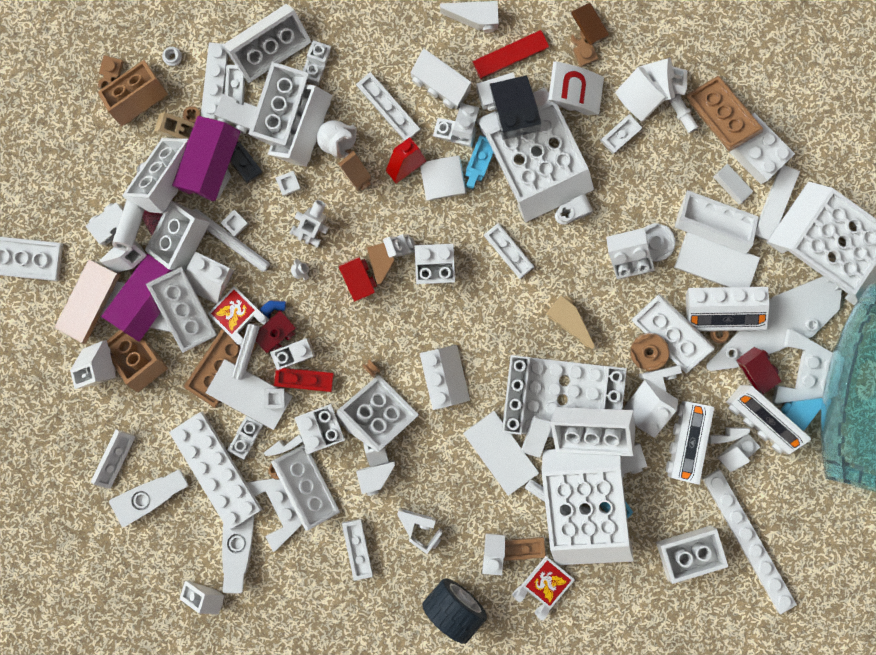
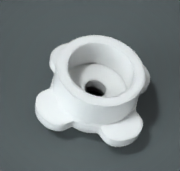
M299 259L294 260L295 265L291 267L292 275L296 279L303 278L307 280L309 278L308 265L300 262Z

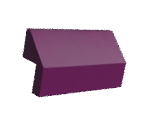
M197 116L172 186L187 194L196 193L210 201H216L241 131L225 122Z
M147 254L101 317L140 342L161 313L146 283L173 270H169L158 260Z

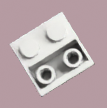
M645 228L606 237L608 253L617 279L655 271Z
M453 244L415 245L416 284L455 283Z
M107 340L82 349L70 370L75 389L94 386L116 378L115 367L112 363L111 351Z
M332 404L295 417L308 454L344 441Z

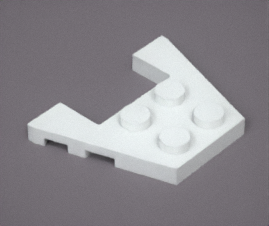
M787 329L784 346L803 350L794 389L775 386L772 402L784 403L834 396L842 358L796 331Z
M280 479L246 482L254 496L266 491L283 525L282 528L265 536L274 552L302 525V522Z

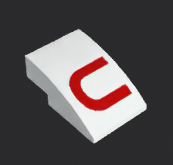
M557 61L553 62L548 100L569 111L576 110L584 115H599L604 77L581 67Z

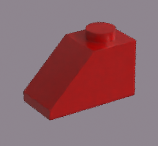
M409 137L394 148L386 172L397 184L427 161L419 147Z

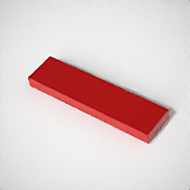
M539 30L472 61L481 80L549 49V45L542 30Z

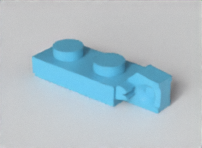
M482 135L478 138L465 176L469 177L466 187L472 190L476 181L481 182L482 178H484L494 153L487 138Z

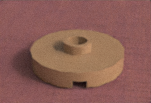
M645 333L634 340L631 345L630 354L632 361L637 367L646 371H654L666 364L670 351L668 343L662 336L656 333ZM651 348L654 352L652 354H648L646 350Z

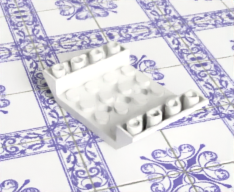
M545 88L533 93L541 120V129L538 132L502 140L496 111L476 120L518 202L517 207L525 223L570 202L580 195L594 190L585 160L558 105L548 100L549 92ZM557 139L559 147H550L549 140ZM539 147L542 150V154L536 157L532 155L531 149ZM516 155L524 157L525 162L522 165H517L514 162Z
M808 182L766 243L782 254L789 251L848 293L845 299L861 310L876 289V218L834 188ZM849 222H853L856 225V231L849 229ZM839 237L846 240L845 247L840 246L838 242ZM829 252L836 256L835 262H831L828 259Z
M511 355L502 433L527 434L534 415L551 420L556 407L622 410L627 368ZM562 375L569 377L570 382L567 386H561L559 383V378ZM560 394L567 396L568 400L565 405H559L557 402V397ZM552 428L548 437H553Z
M556 449L543 450L542 479L550 550L557 565L634 561L632 541L629 539L621 469L623 463L622 456L556 452ZM602 502L610 504L611 510L609 512H603L600 509ZM564 504L571 507V513L568 515L561 511V506ZM581 504H589L591 512L583 513L580 509Z

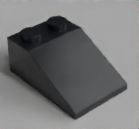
M527 75L489 84L502 140L540 131L541 120Z

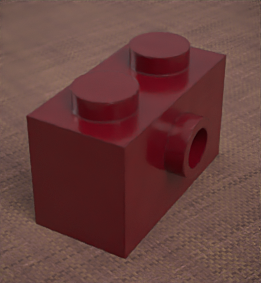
M279 311L259 329L255 341L269 354L282 347L280 344L285 339L287 341L291 340L296 335L295 331L298 328L283 311Z
M753 347L738 358L736 362L751 386L764 395L780 383L781 379L778 376V369L769 361V354L765 350Z

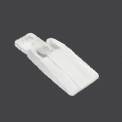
M177 470L164 478L160 477L135 487L109 500V503L121 526L125 527L170 499L173 494L186 488L188 483L181 470Z
M254 515L229 531L223 523L222 561L224 593L243 592L244 574L247 573L251 557Z

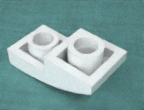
M313 40L303 68L304 72L309 73L307 82L319 86L331 46Z
M437 119L433 137L468 147L473 146L477 131L476 127H474L471 139L469 140L452 135L455 121Z
M402 234L397 237L390 236L383 239L389 258L415 252V243L409 234Z
M246 416L227 451L245 460L263 424Z

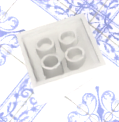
M380 375L376 376L339 408L336 413L337 421L349 433L378 453L419 416Z

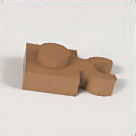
M580 31L581 39L577 40L573 34L571 35V42L577 46L573 48V52L579 66L583 67L597 61L598 56L593 45L585 42V36Z
M103 55L99 74L103 76L98 82L100 89H103L105 83L110 84L113 82V78L117 79L120 77L124 61Z

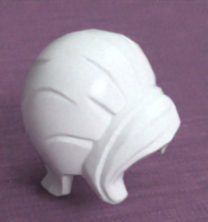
M336 120L328 121L319 128L317 143L324 152L332 154L336 158H345L349 155L345 150L351 149L356 141L357 127L354 125L349 126Z

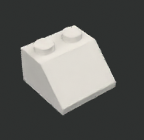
M195 252L186 269V276L197 295L217 304L234 270Z
M645 379L624 406V409L633 410L637 427L655 438L677 411L678 399Z

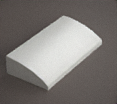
M687 190L678 213L675 228L747 254L753 246L758 216Z

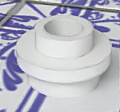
M168 47L164 50L162 58L167 65L176 66L181 62L182 54L176 47ZM175 54V59L170 60V55Z

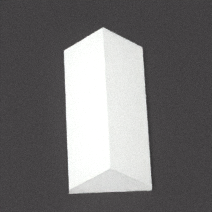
M275 62L271 63L249 131L250 136L269 145H287L309 73Z

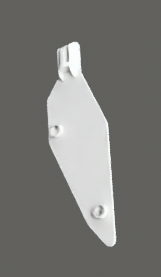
M822 276L772 297L769 300L767 330L738 331L707 363V369L714 371L737 368L739 365L736 360L753 347L765 350L768 354L787 347L784 346L787 329L794 330L806 338L813 337L840 310L842 289ZM730 350H733L732 356H729Z

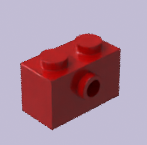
M360 256L338 265L354 302L375 293L374 288L377 285L373 276L369 277L366 272L369 267L365 259L361 260Z

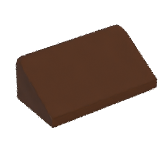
M591 3L585 4L571 12L589 45L599 43L609 35Z

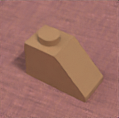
M384 243L367 247L378 286L383 284L395 262L394 257L389 258Z

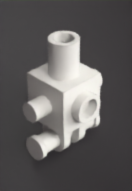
M315 200L312 208L309 207L304 214L297 212L295 219L299 220L300 224L298 228L293 226L290 234L297 236L300 241L302 239L306 240L305 243L307 245L310 243L318 248L321 239L315 238L319 232L326 234L329 227L323 225L326 215L322 213L326 204L321 200Z

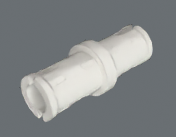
M680 95L669 100L677 113V119L682 121L688 133L699 128L691 115L692 111L686 107Z

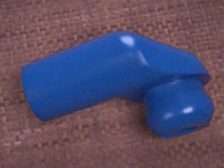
M268 301L259 311L269 319L274 310H286V301Z

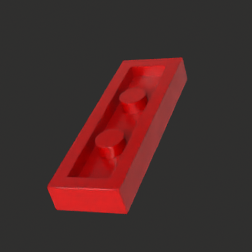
M291 368L276 369L274 386L332 392L334 373Z

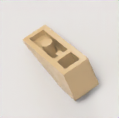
M163 112L159 114L154 132L169 138L189 139L195 123Z
M566 295L564 297L559 296L545 315L588 349H593L595 345L577 308L573 305L574 301Z

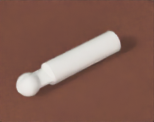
M141 163L137 167V173L140 171L144 163ZM126 200L112 242L115 248L123 251L132 250L145 210Z

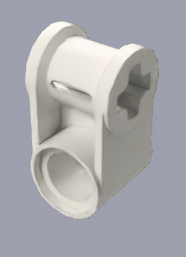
M580 195L570 202L561 205L555 213L557 223L565 225L592 213L593 209L586 195ZM564 212L568 213L569 215L567 217L561 216V213Z

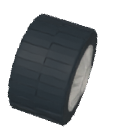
M448 578L442 579L422 603L423 610L430 621L450 639L461 644H466L487 620L486 611L477 599L464 587Z

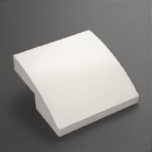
M671 58L639 66L644 67L653 82H659L668 96L665 100L675 98L671 78L675 77Z
M637 67L615 92L626 108L640 121H645L668 97L659 82L651 80L644 67Z
M460 156L431 160L420 166L427 201L467 193Z

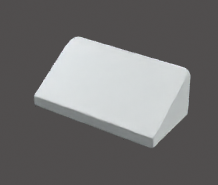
M728 164L713 176L738 204L745 201L753 192Z

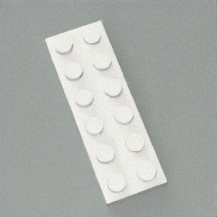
M203 411L169 432L228 531L262 510Z

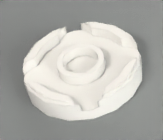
M654 223L647 225L645 232L652 261L658 262L666 259L672 254L676 240L673 232L669 227L662 224Z

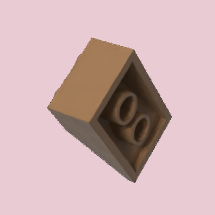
M120 330L107 340L113 365L126 385L138 393L169 369L144 336L138 342Z

